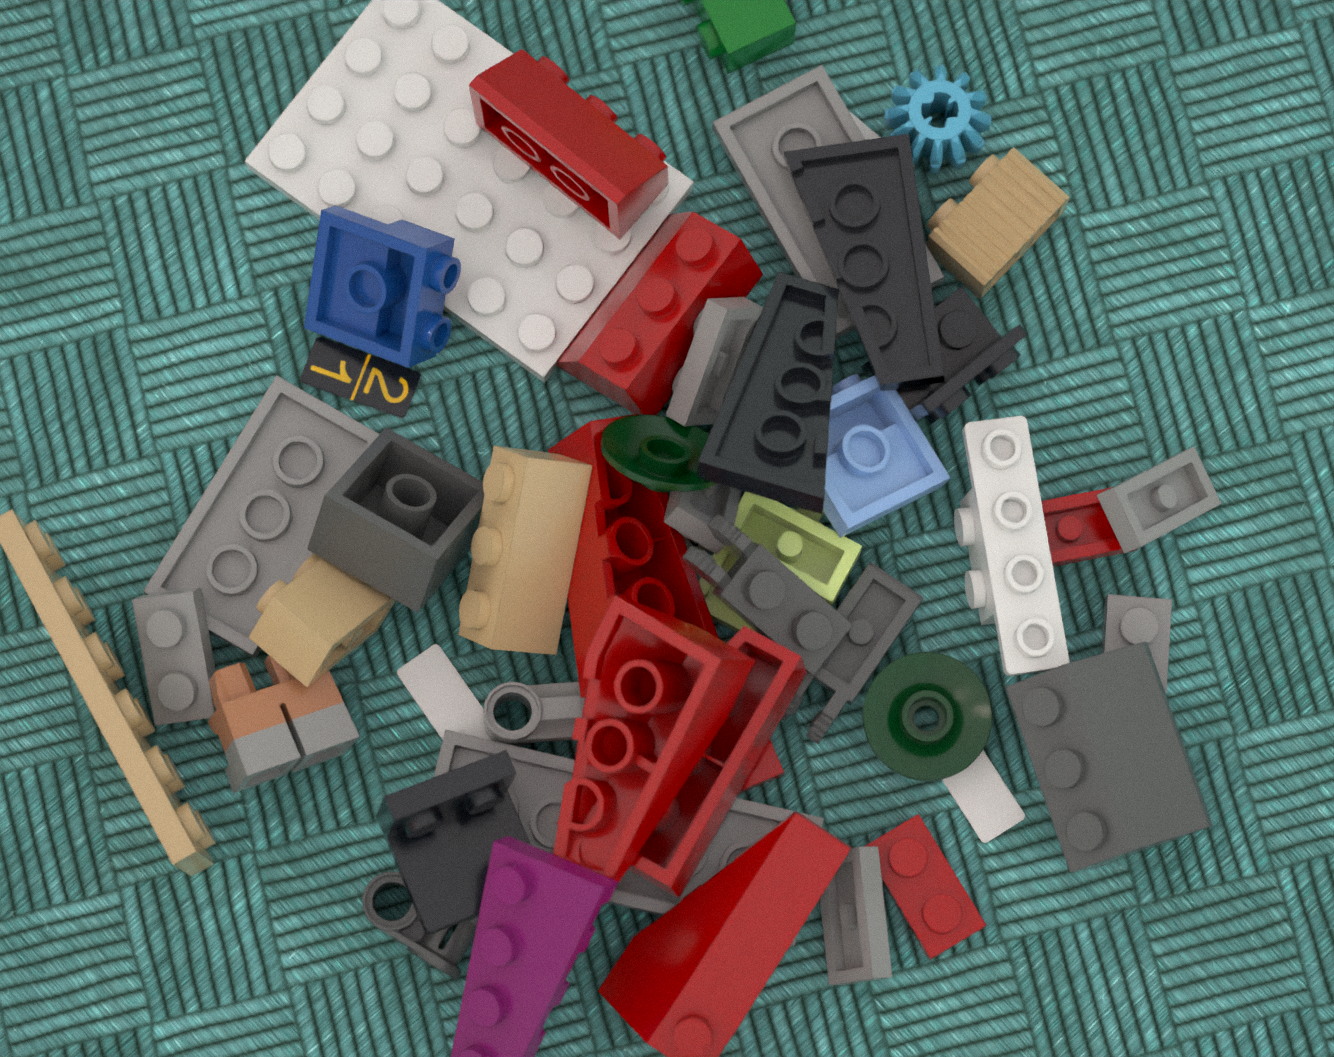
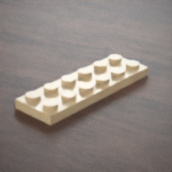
M12 509L0 515V544L172 864L191 877L214 865L207 848L216 844L215 839L198 810L194 811L188 802L182 805L176 792L185 788V784L167 753L163 754L157 745L151 747L146 736L155 732V728L138 698L133 699L127 688L122 691L120 690L116 681L124 677L125 673L107 642L103 643L97 632L90 634L86 625L96 620L82 593L77 587L73 588L66 576L59 577L57 570L65 567L66 564L48 532L44 534L36 520L26 524Z

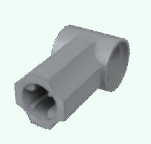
M507 682L498 685L490 691L484 703L483 723L486 733L491 740L518 747L525 746L528 743L574 740L572 736L575 717H582L585 698H581L579 682L540 685ZM510 700L519 701L524 704L531 715L528 724L522 729L515 731L500 727L494 718V712L497 707L503 702Z

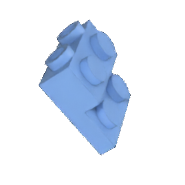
M859 374L849 376L832 387L823 511L841 538L941 488L950 479V476L896 389L881 391L875 376L862 381Z

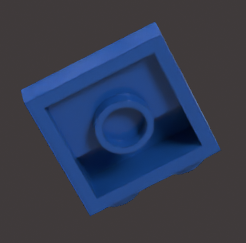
M336 205L321 210L304 328L407 368L435 357L436 353L442 351L446 346L451 334V321L449 318L442 316L445 296L455 288L461 273L460 260L452 256L455 238L402 219L386 224Z

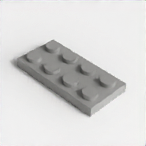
M820 65L713 121L712 130L796 277L838 289L783 155L785 151L865 140L824 67ZM925 244L931 288H934L943 283L944 275ZM840 292L838 296L836 339L855 330Z
M276 375L143 592L149 595L201 587L209 632L256 659L261 648L248 637L262 615L256 609L259 600L278 580L282 579L285 583H290L301 565L314 554L307 550L324 496L380 434Z

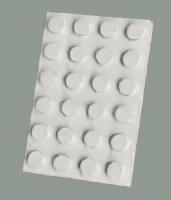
M372 0L246 158V166L318 220H320L321 210L336 205L386 224L402 219L455 238L452 256L460 260L461 273L455 288L445 296L443 310L545 383L557 368V360L668 215L675 214L692 192L694 181L664 161L668 166V185L619 240L476 124L469 84L478 74L512 55L511 51L439 0Z

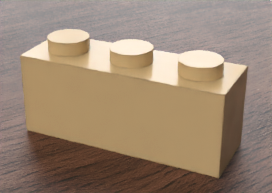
M502 446L493 447L491 463L486 469L483 478L484 500L479 526L471 542L472 563L467 590L462 596L459 606L461 622L458 635L494 650L557 654L593 465L557 453Z

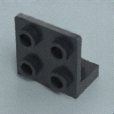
M962 287L935 307L944 369V383L896 389L915 421L924 417L931 425L939 418H944L971 396V393L964 386L973 379L980 386L989 378L992 379L1021 356L1014 345L1027 335L1023 327L1019 324L1000 336ZM867 361L861 368L870 378L874 374Z
M507 750L386 795L381 802L376 818L423 930L427 934L436 933L479 916L493 841L510 836L531 845L508 792L517 773Z

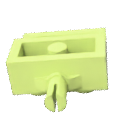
M745 492L738 504L734 525L753 542L765 547L827 603L833 606L860 556L862 545L845 536L840 538L837 532L819 522L824 511L822 514L799 507L796 510L778 501ZM724 546L718 554L714 553L712 556L716 564L726 572L730 570L739 558L727 546ZM702 577L700 578L699 584L712 620L735 632H738L743 626L757 632L712 593L714 588Z

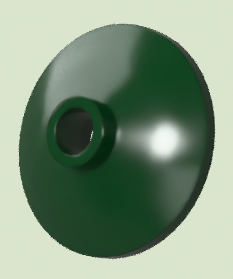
M632 415L613 421L603 431L600 444L605 459L617 471L641 483L647 489L656 492L697 491L718 484L697 477L698 460L709 437V433L695 425L683 426L669 417L659 415Z
M913 653L891 662L873 680L863 705L864 732L874 754L885 766L897 774L920 781L946 779L957 775L969 767L983 751L992 726L991 702L982 681L964 663L941 653ZM923 708L932 710L938 719L937 726L930 731L919 729L914 723L916 711Z

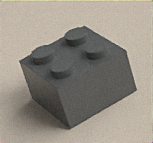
M386 427L324 496L307 550L418 613L471 549L472 538L479 526L484 500L483 482Z

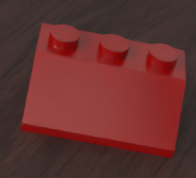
M521 49L478 74L469 84L476 124L619 240L668 185V166L664 163L666 160L664 152L643 134L638 133L633 138L616 125L618 117L602 100L594 95H589L584 99L567 85L570 82L567 74L549 58L541 56L537 61Z
M695 212L668 215L557 360V366L634 414L657 415L673 394L672 384L674 378L683 367L694 338V322L698 314L705 307L707 299L746 298L763 276V273L741 238Z

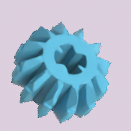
M942 64L935 68L932 81H929L922 72L916 69L910 74V88L899 85L895 86L891 93V100L896 106L886 109L884 115V123L895 128L890 136L909 134L913 166L918 163L921 156L929 158L928 169L933 175L939 173L942 159L945 157L955 169L959 170L964 167L966 162L965 151L979 154L985 142L979 133L989 130L991 125V116L980 111L987 99L985 92L972 91L965 93L970 81V76L967 72L958 75L953 83L946 81L947 71ZM931 112L944 114L943 122L945 126L943 128L931 126Z

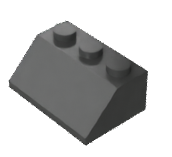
M1147 642L1137 643L1067 663L1006 687L1070 873L1098 868L1213 827Z

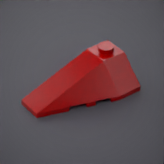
M615 595L585 657L582 675L583 678H588L582 717H575L572 739L578 740L572 780L564 785L553 855L619 883L726 721L755 660L699 627L623 596Z
M795 811L736 856L733 862L703 885H699L689 892L677 905L656 921L650 922L637 932L600 985L598 992L648 1045L665 1056L719 1057L851 850V846L798 811Z

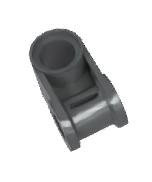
M384 872L375 876L366 885L362 896L363 910L367 919L380 931L407 946L406 950L457 980L462 972L458 964L474 940L479 916L459 923L445 948L439 950L452 926L433 934L425 933L412 901L409 912L403 918L397 921L382 919L375 910L377 894L389 885H398L405 889L406 887L399 872Z

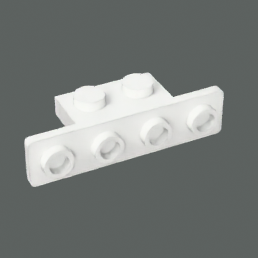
M1014 416L968 422L963 427L962 433L972 489L960 501L961 508H956L954 512L956 538L960 546H968L971 570L965 572L967 601L971 609L978 608L981 625L995 623L1003 671L1007 676L1045 672L1069 663V656L1027 419L1024 416Z

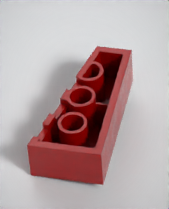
M627 416L589 421L548 449L549 453L561 454L593 465L567 596L581 698H585L588 678L582 677L586 653L615 595L623 596L699 627L719 639L696 572L682 559L683 555L687 552L683 536L676 529L663 522L669 500L668 493L652 491L641 483L623 475L612 467L602 454L600 443L603 431L613 421Z
M743 626L727 644L754 659L755 663L726 721L627 869L677 898H680L807 674L802 656L746 626Z

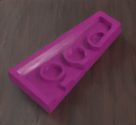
M510 836L493 841L451 1057H535L546 1034L543 1026L552 1008L561 1003L570 984L566 978L578 954L586 951L596 930L592 924L602 904L610 901L618 881Z

